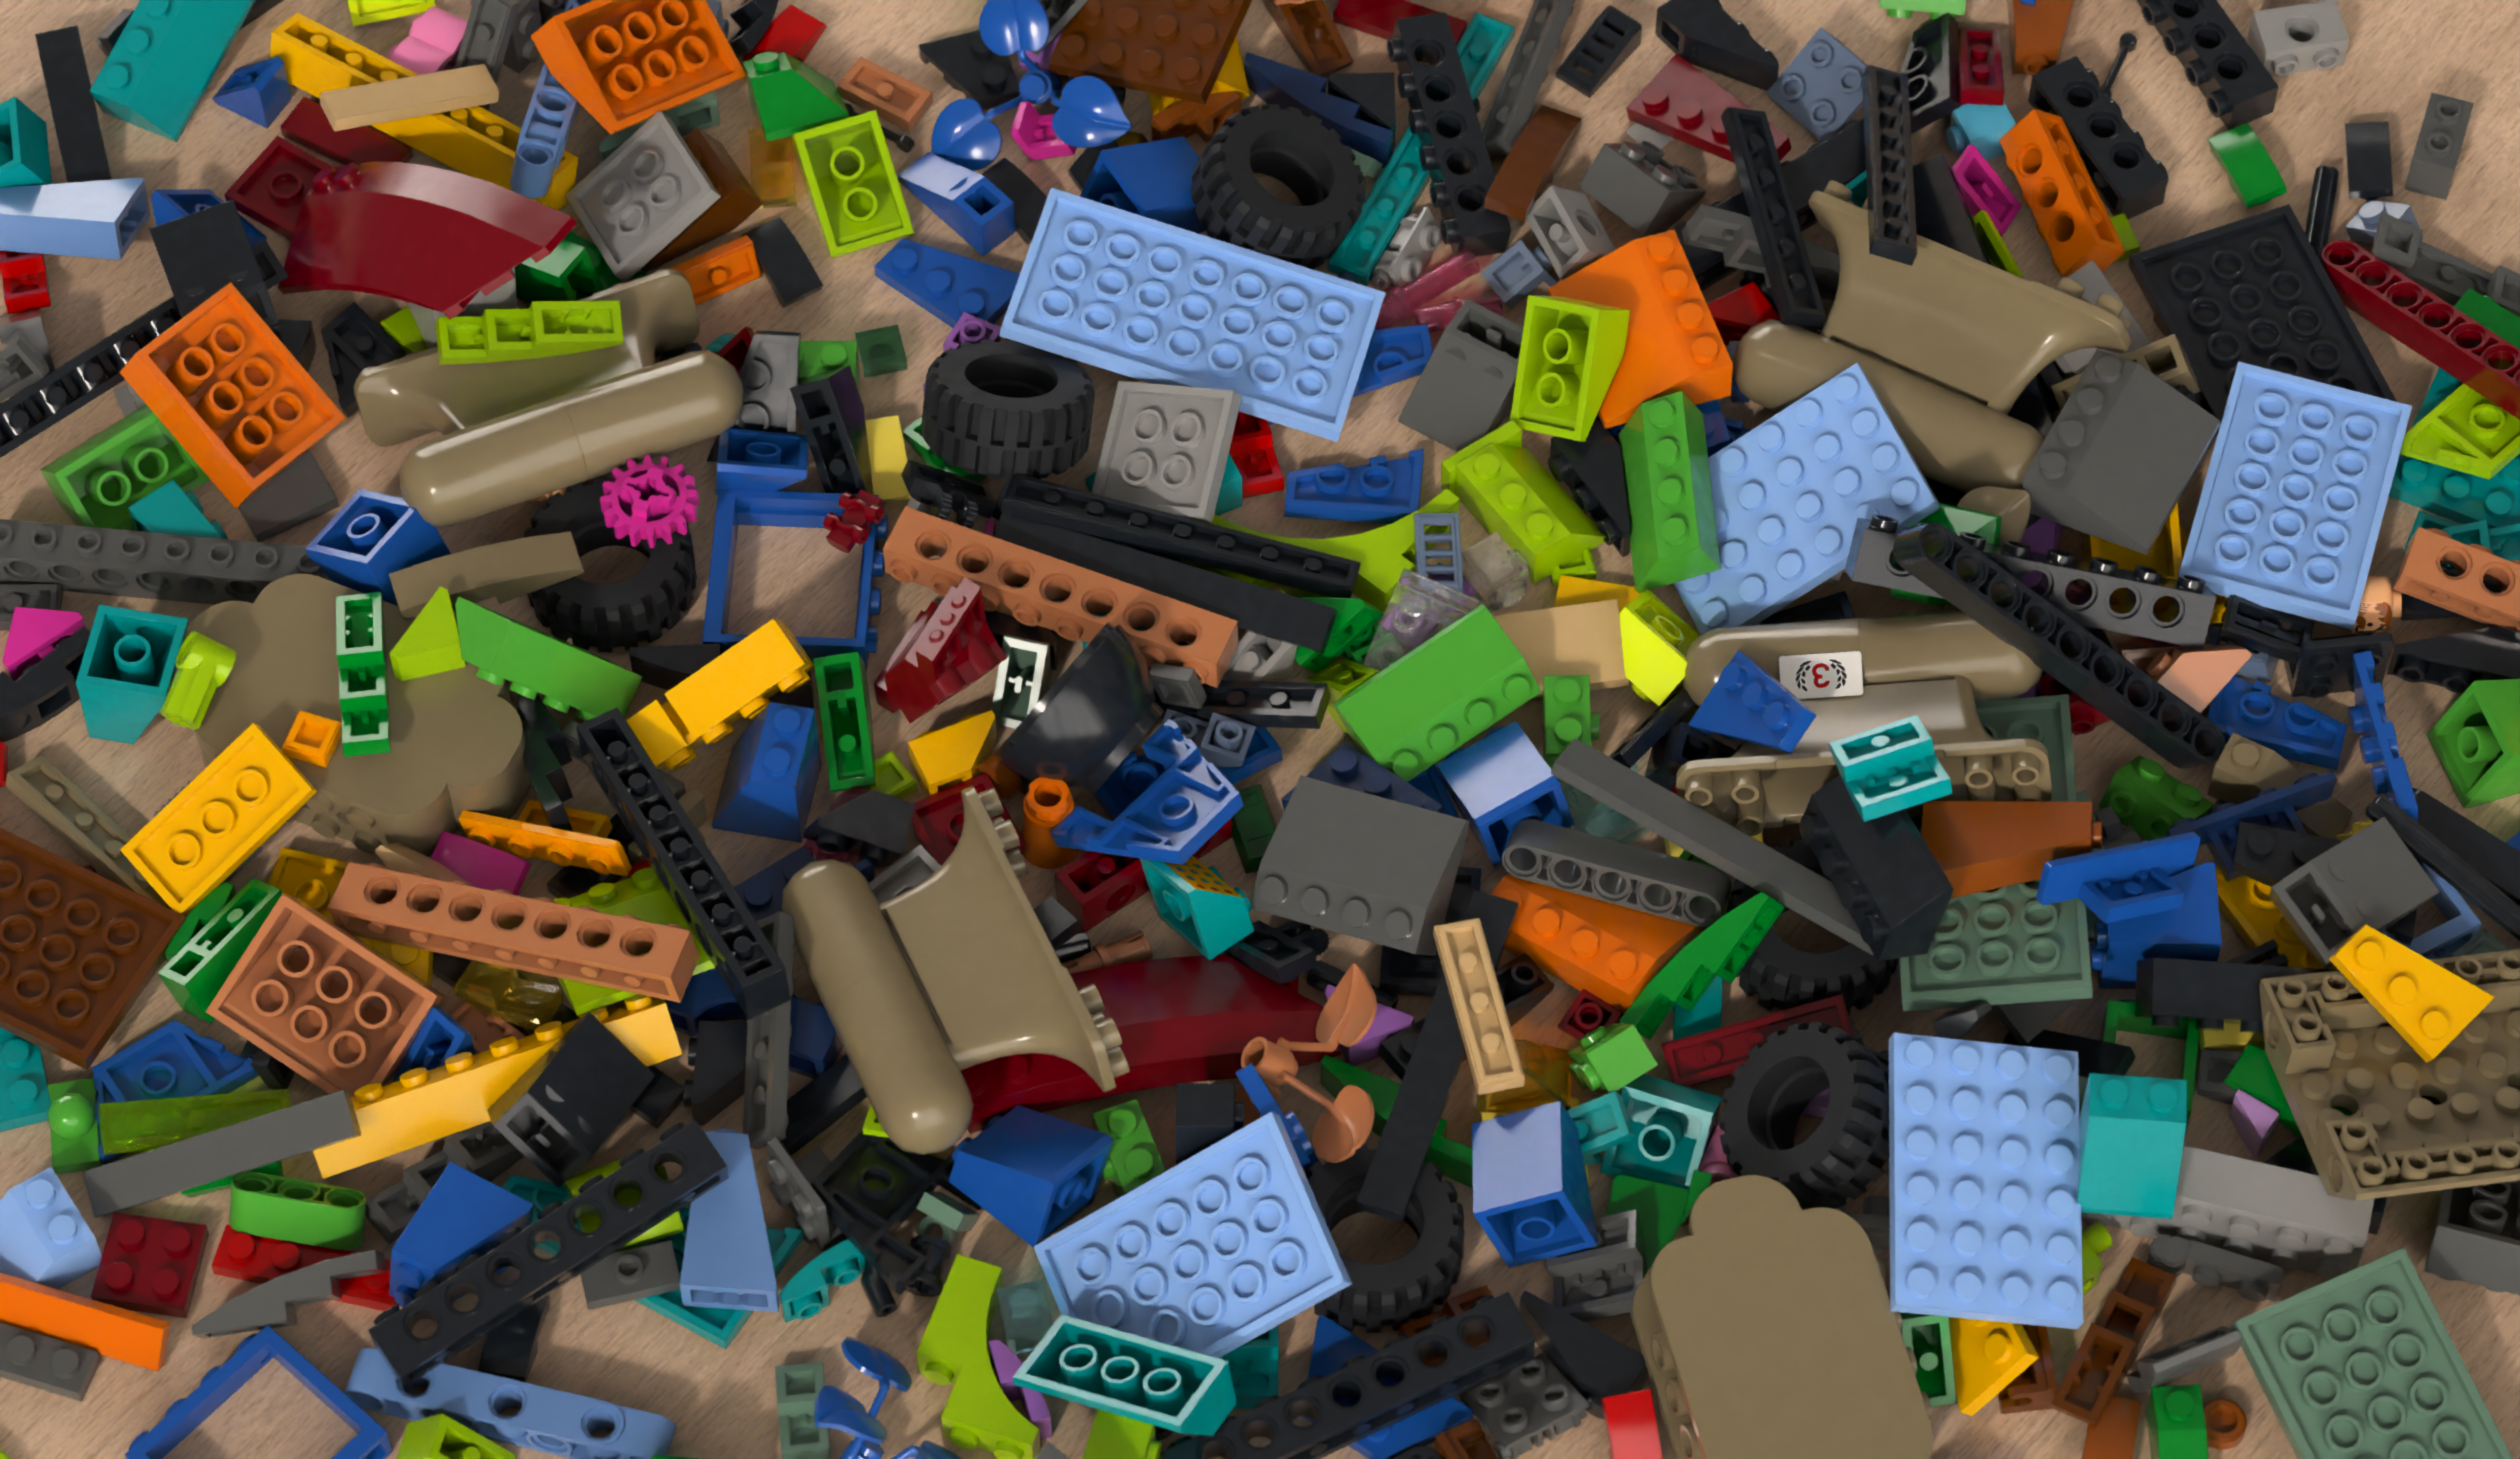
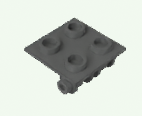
M1543 1353L1535 1356L1533 1360L1511 1369L1460 1396L1462 1402L1474 1410V1415L1497 1440L1494 1443V1448L1500 1459H1517L1523 1453L1533 1449L1530 1439L1535 1446H1542L1543 1438L1541 1432L1551 1441L1556 1438V1434L1559 1435L1573 1427L1580 1426V1420L1587 1416L1585 1409L1590 1407L1584 1397Z

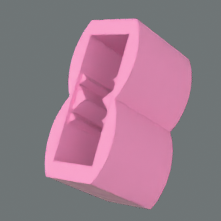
M433 6L423 15L415 18L410 28V36L406 37L400 44L394 45L389 51L387 59L418 75L454 69L468 21Z

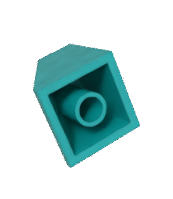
M105 605L98 606L76 680L90 738L134 744L162 708L170 690L177 668L175 665L176 657L185 640L189 626L187 618Z
M2089 1074L2079 1118L2077 1203L2081 1204V1212L2172 1219L2186 1130L2187 1080Z

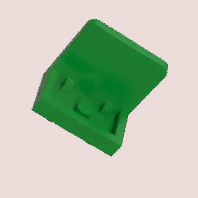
M1694 1170L1689 1189L1626 1175H1618L1613 1179L1605 1216L1631 1210L1638 1211L1643 1229L1648 1270L1659 1252L1673 1241L1677 1231L1700 1194L1710 1186L1712 1174Z

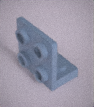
M1820 27L1779 76L1777 81L1769 88L1767 94L1820 141H1826L1840 133L1862 107V76L1867 64L1837 38Z

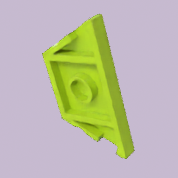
M2463 383L2405 433L2400 455L2490 480L2520 454V420Z

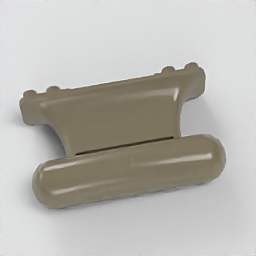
M1830 180L1823 192L1814 191L1809 199V206L1815 217L1824 228L1834 235L1839 251V282L1828 319L1820 335L1798 325L1782 324L1781 320L1769 319L1751 327L1737 343L1733 357L1734 380L1739 391L1753 402L1779 413L1855 363H1858L1866 373L1923 476L1964 494L1976 488L1987 486L2023 490V476L2046 436L2031 425L2008 416V413L2026 386L2036 375L2061 356L2084 348H2098L2121 354L2126 353L2132 343L2128 334L2132 321L2121 314L2125 307L2124 304L2110 295L2100 294L2096 304L2092 305L2089 301L2082 298L2085 291L2084 287L2069 278L2061 277L2054 289L2035 280L2032 282L1918 234H1916L1917 255L1912 266L1870 254L1867 198L1862 208L1849 200L1852 195V191L1841 183Z
M659 269L653 274L627 283H618L612 288L578 300L620 301L624 337L622 345L537 359L439 365L438 347L436 346L418 353H409L403 358L362 370L354 384V395L364 429L370 441L378 446L387 447L435 431L443 434V436L425 441L409 451L400 468V488L403 500L410 507L416 508L421 517L434 527L454 526L610 473L614 468L621 469L627 467L628 459L639 463L643 461L645 455H650L651 458L718 436L733 427L743 410V386L736 369L729 362L709 350L691 351L655 364V357L663 355L666 351L692 343L699 334L700 321L692 289L686 276L678 270Z
M1962 611L1723 627L1699 635L1687 648L1685 654L1687 666L1682 682L1684 688L1695 702L1694 706L1698 709L1720 678L1723 669L1730 663L1738 650L1753 658L1779 682V658L1781 656L1860 651L1862 655V695L1799 699L1817 716L1792 753L1756 746L1748 741H1744L1739 750L1729 758L1693 760L1683 764L1677 771L1676 788L1679 797L1749 836L1761 833L1764 828L1800 824L1811 795L1840 775L1830 751V742L1914 715L1919 717L1931 736L1934 753L1948 774L1953 794L1931 801L2050 802L2052 783L2049 754L2046 747L2041 742L2028 738L1994 740L1984 729L1975 702L2009 700L2026 693L2039 681L2042 669L2036 666L2022 651L2003 642ZM1923 803L1906 808L1909 816H1922Z
M973 786L962 790L964 823L961 837L954 851L931 876L917 886L879 904L863 874L851 863L833 859L809 862L791 877L782 892V912L794 916L795 946L882 1129L902 1151L922 1155L943 1152L963 1137L972 1122L973 1100L961 1070L1016 1054L1037 1053L1054 1055L1069 1060L1081 1067L1103 1092L1115 1089L1114 1078L1130 1072L1126 1058L1120 1046H1118L1122 1044L1119 1031L1113 1019H1106L1101 1012L1105 1010L1097 987L1095 984H1091L1080 990L1077 989L1067 968L1062 967L1018 880L1019 877L1028 874V870L1018 848L1006 853L1007 850L1020 845L1018 835L1011 820L1004 821L1002 816L993 820L990 819L1004 813L994 788L978 794Z

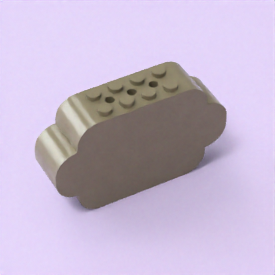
M302 573L291 574L267 585L253 604L244 601L222 602L207 608L197 616L189 627L185 639L192 631H197L235 650L237 654L229 676L221 686L216 688L199 729L195 730L205 768L252 723L260 725L282 750V746L300 710L342 722L339 701V667L336 656V596L362 594L361 592L319 576ZM383 601L391 752L344 757L341 737L327 768L288 757L318 792L286 822L298 821L306 824L324 837L334 838L337 836L353 842L357 848L370 854H374V850L380 845L399 842L430 857L443 831L455 834L457 829L464 831L458 819L463 810L511 819L515 815L531 785L523 757L525 736L521 718L514 708L511 690L509 689V680L504 679L501 686L488 682L476 676L479 667L465 661L466 667L403 682L396 679L389 653L418 615L404 619L399 606Z
M1746 1175L1719 1181L1709 1186L1700 1194L1677 1231L1673 1241L1667 1244L1657 1255L1638 1286L1631 1305L1634 1329L1676 1459L1929 1458L1933 1447V1428L1930 1421L1932 1418L1931 1403L1928 1395L1920 1391L1915 1376L1917 1373V1362L1914 1352L1909 1346L1905 1347L1900 1332L1902 1328L1901 1313L1890 1311V1299L1885 1287L1887 1273L1884 1263L1880 1257H1875L1866 1232L1852 1217L1839 1210L1825 1207L1802 1210L1795 1196L1784 1185L1771 1178L1759 1175Z

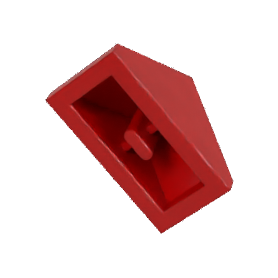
M1754 282L1707 304L1721 338L1727 346L1729 341H1740L1746 332L1757 324L1769 319L1781 320Z

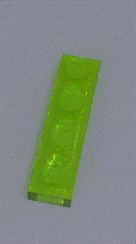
M289 1089L100 1104L98 1114L103 1155L151 1151L291 1107Z

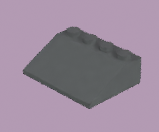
M2097 349L2023 476V490L2031 494L2030 514L2148 555L2220 427V420L2140 364Z
M1300 776L1260 862L1250 902L1252 909L1409 953L1436 956L1438 950L1433 936L1434 926L1445 923L1470 821Z
M2520 1180L2440 1190L2428 1247L2425 1272L2436 1274L2450 1281L2460 1280L2484 1286L2494 1292H2508L2520 1295Z

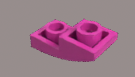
M445 831L441 833L431 856V859L439 862L474 887L491 891L494 889H505L518 896L531 866L528 861Z

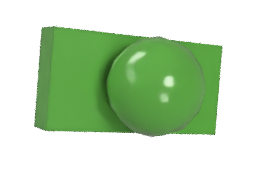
M94 1078L48 1084L51 1104L47 1119L51 1131L52 1167L55 1174L84 1171L103 1166L98 1153L99 1131L96 1120L95 1103L97 1096L94 1088Z

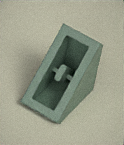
M1005 635L1002 651L1007 659L999 664L991 710L996 717V725L1016 729L1047 693L1051 680L1050 644Z

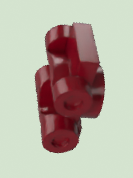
M862 489L856 496L852 493L844 492L838 502L839 507L845 510L843 515L839 516L830 512L826 515L823 522L824 528L830 531L826 536L829 544L845 553H850L855 543L863 545L869 537L872 523H880L884 516L883 500Z

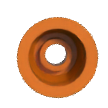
M1036 778L1029 784V791L1023 800L1024 816L1020 835L1025 842L1026 852L1022 855L1031 864L1044 869H1056L1066 866L1080 853L1078 849L1055 845L1051 835V831L1074 810L1073 797L1063 780Z

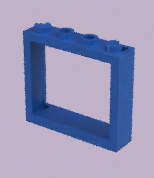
M718 489L702 638L703 644L720 643L721 653H724L748 636L744 634H727L738 525L824 528L823 522L828 513L833 512L842 516L845 512L838 505L842 494ZM884 515L880 523H872L869 537L863 544L854 639L795 636L813 664V658L859 652L865 662L867 671L869 653H877L878 627L871 626L872 615H880L881 588H875L876 577H884L883 550H878L879 539H887L888 515Z
M267 1325L257 1335L252 1334L245 1338L238 1346L236 1354L224 1365L212 1368L204 1376L200 1386L186 1399L181 1398L174 1402L167 1410L165 1418L151 1431H144L139 1434L131 1443L129 1451L124 1455L126 1459H163L273 1358L358 1433L331 1459H386L392 1453V1448L386 1430Z

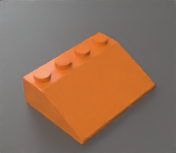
M593 0L552 17L531 35L551 75L610 135L652 118L659 110L664 113L746 77L740 62L706 0Z
M1674 229L1632 240L1548 288L1549 296H1561L1630 310L1624 355L1598 412L1605 429L1626 424L1641 403L1683 391L1695 405L1731 396L1732 360Z
M231 282L136 352L119 372L235 509L269 484L346 419L343 413Z
M1510 873L1502 878L1490 894L1519 903L1518 913L1504 948L1506 951L1517 957L1526 953L1541 970L1580 991L1584 988L1622 1011L1623 1015L1647 984L1673 957L1707 928L1519 879Z

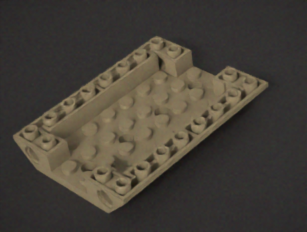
M2520 949L2429 959L2495 998L2433 1060L2427 1063L2339 970L2261 979L2259 990L2265 1053L2328 1195L2357 1201L2520 1180V1091L2509 1087L2510 1085L2520 1086ZM2421 1096H2432L2442 1104L2433 1105L2432 1102L2421 1098ZM2340 1106L2347 1108L2353 1115L2345 1116L2342 1112L2332 1107Z

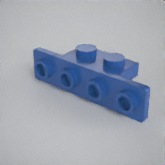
M2195 832L2047 861L2043 866L2036 900L2042 905H2048L2079 898L2105 924L2181 908L2185 892L2169 877L2194 867L2201 838Z

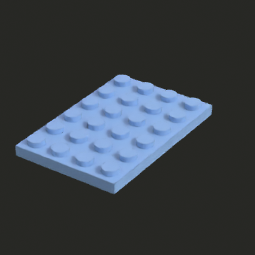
M2238 361L2179 575H2191L2205 580V585L2217 595L2229 597L2235 594L2263 607L2353 630L2412 406Z
M1855 363L1708 458L1721 569L1673 584L1700 634L1716 628L1757 625L1845 569L1857 518L1871 520L1874 514L1884 515L1898 520L1899 526L1910 528L1941 508L1866 373L1858 363Z
M1893 1033L1889 1038L1890 1311L2078 1329L2083 1324L2081 1204L2077 1203L2080 1131L2078 1052Z
M1272 1111L1033 1246L1061 1314L1214 1358L1222 1357L1352 1284L1279 1114Z

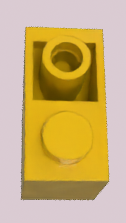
M992 710L982 714L967 715L956 724L940 730L925 731L917 736L916 739L908 742L910 766L925 797L980 775L978 771L979 764L991 755L997 742L996 717Z

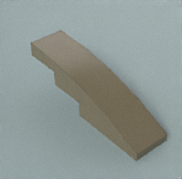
M571 531L524 537L468 549L390 573L389 577L399 610L404 619L419 615L440 586L448 590L454 612L456 611L455 604L458 597L478 603L495 596L498 602L502 604L585 573L574 537Z

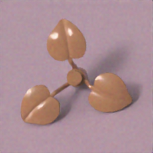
M1352 963L1333 991L1319 1016L1316 1026V1039L1320 1043L1289 1042L1279 1038L1277 1044L1263 1037H1256L1246 1045L1241 1056L1242 1068L1252 1063L1275 1101H1278L1282 1096L1279 1085L1289 1084L1327 1110L1315 1125L1312 1146L1317 1156L1329 1163H1338L1354 1155L1356 1149H1359L1366 1141L1374 1122L1373 1101L1365 1090L1357 1086L1348 1085L1339 1092L1334 1103H1332L1329 1099L1295 1078L1298 1071V1063L1290 1051L1333 1052L1338 1044L1352 1047L1368 1032L1377 1011L1376 995L1361 967ZM1241 1084L1235 1091V1102H1244L1245 1127L1261 1117L1251 1102L1247 1091Z

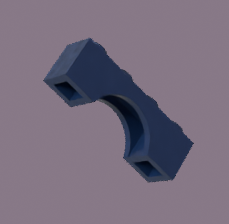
M714 969L691 977L681 1003L664 999L674 1030L695 1038L698 1037L699 1021H748L747 1016L718 971ZM792 993L790 1016L792 1035L789 1041L788 1067L792 1072L815 1079L836 1062L843 1045L823 1003L815 1005L798 999Z

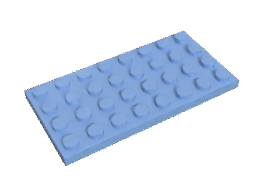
M1051 187L1004 317L999 336L1151 384L1234 390L1242 396L1239 412L1338 442L1386 292Z

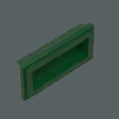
M1261 784L1237 790L1240 793L1244 806L1232 817V838L1246 874L1259 870L1260 862L1277 828Z

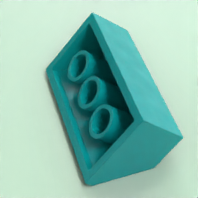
M140 0L90 89L92 96L103 113L177 142L255 0Z
M1063 1314L1059 1316L1012 1377L1014 1385L1184 1434L1213 1436L1237 1404L1228 1361Z

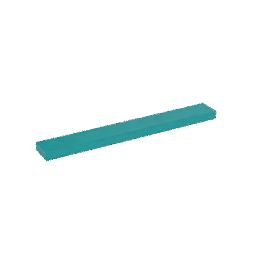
M1477 12L1456 46L1473 102L1476 97L1480 96L1514 38L1515 27ZM1430 98V99H1432V100H1434V101H1440L1439 99H1436V98ZM1410 127L1406 130L1361 206L1362 212L1358 220L1328 262L1329 272L1340 275L1348 270L1360 284L1368 287L1373 278L1372 271L1380 261L1385 250L1389 251L1391 247L1390 242L1400 227L1402 219L1409 217L1431 179L1429 171H1423L1420 164L1419 147L1421 144L1418 134L1413 135ZM1440 134V135H1442V136H1444V137L1452 138V137L1449 136V135Z

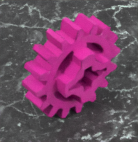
M645 455L641 465H637L632 459H628V470L625 472L617 468L612 470L613 482H603L604 496L600 497V504L605 525L607 528L614 527L615 537L618 540L628 534L630 535V542L633 547H636L641 539L647 540L649 548H655L656 539L663 538L669 545L673 543V532L676 531L679 534L686 535L688 533L686 521L696 522V507L699 506L698 490H696L693 475L685 476L684 465L681 463L671 469L668 457L664 456L658 464H653L650 455Z

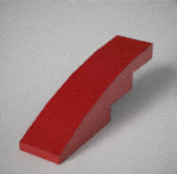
M1238 412L1229 453L1242 476V499L1284 490V477L1273 448L1272 433L1268 421Z

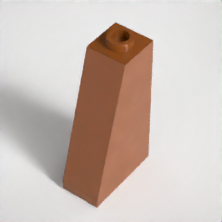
M2007 0L2012 74L2034 75L2058 64L2076 0H2035V6L2022 4L2020 0Z
M1928 801L1923 803L1921 836L1954 888L1951 898L2041 879L2043 866L2047 861L2091 853L2093 849H2102L2103 824L2102 821H2094L2093 802Z

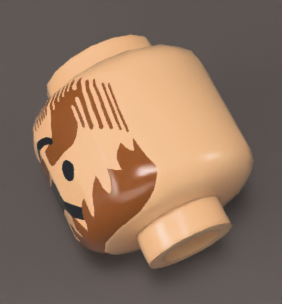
M2368 575L2354 629L2345 628L2348 632L2385 633L2391 627L2392 618H2401V592L2392 590V583L2387 576Z

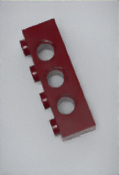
M1232 818L1193 854L1197 860L1232 838ZM1089 851L1055 873L1057 902L1078 920L1082 931L1085 932L1150 891L1139 858Z

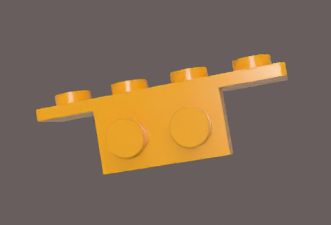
M528 800L517 820L463 810L458 818L467 839L503 852L512 853L520 858L528 859L532 857L552 861L564 867L572 865L592 869L604 875L612 873L628 876L632 869L621 843L617 840L607 839L613 828L608 815L564 807L573 829L572 832L550 827L540 803Z

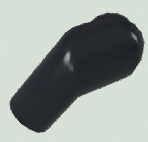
M867 1261L861 1277V1285L877 1317H885L893 1313L898 1306L887 1282Z

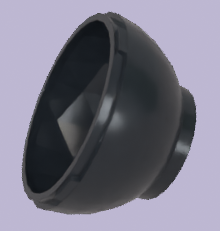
M1108 622L996 752L1002 758L1000 764L1018 776L1030 781H1034L1039 777L1063 780L1070 788L1083 787L1094 795L1165 712L1155 702L1151 673L1144 655L1133 638L1119 624L1114 627Z

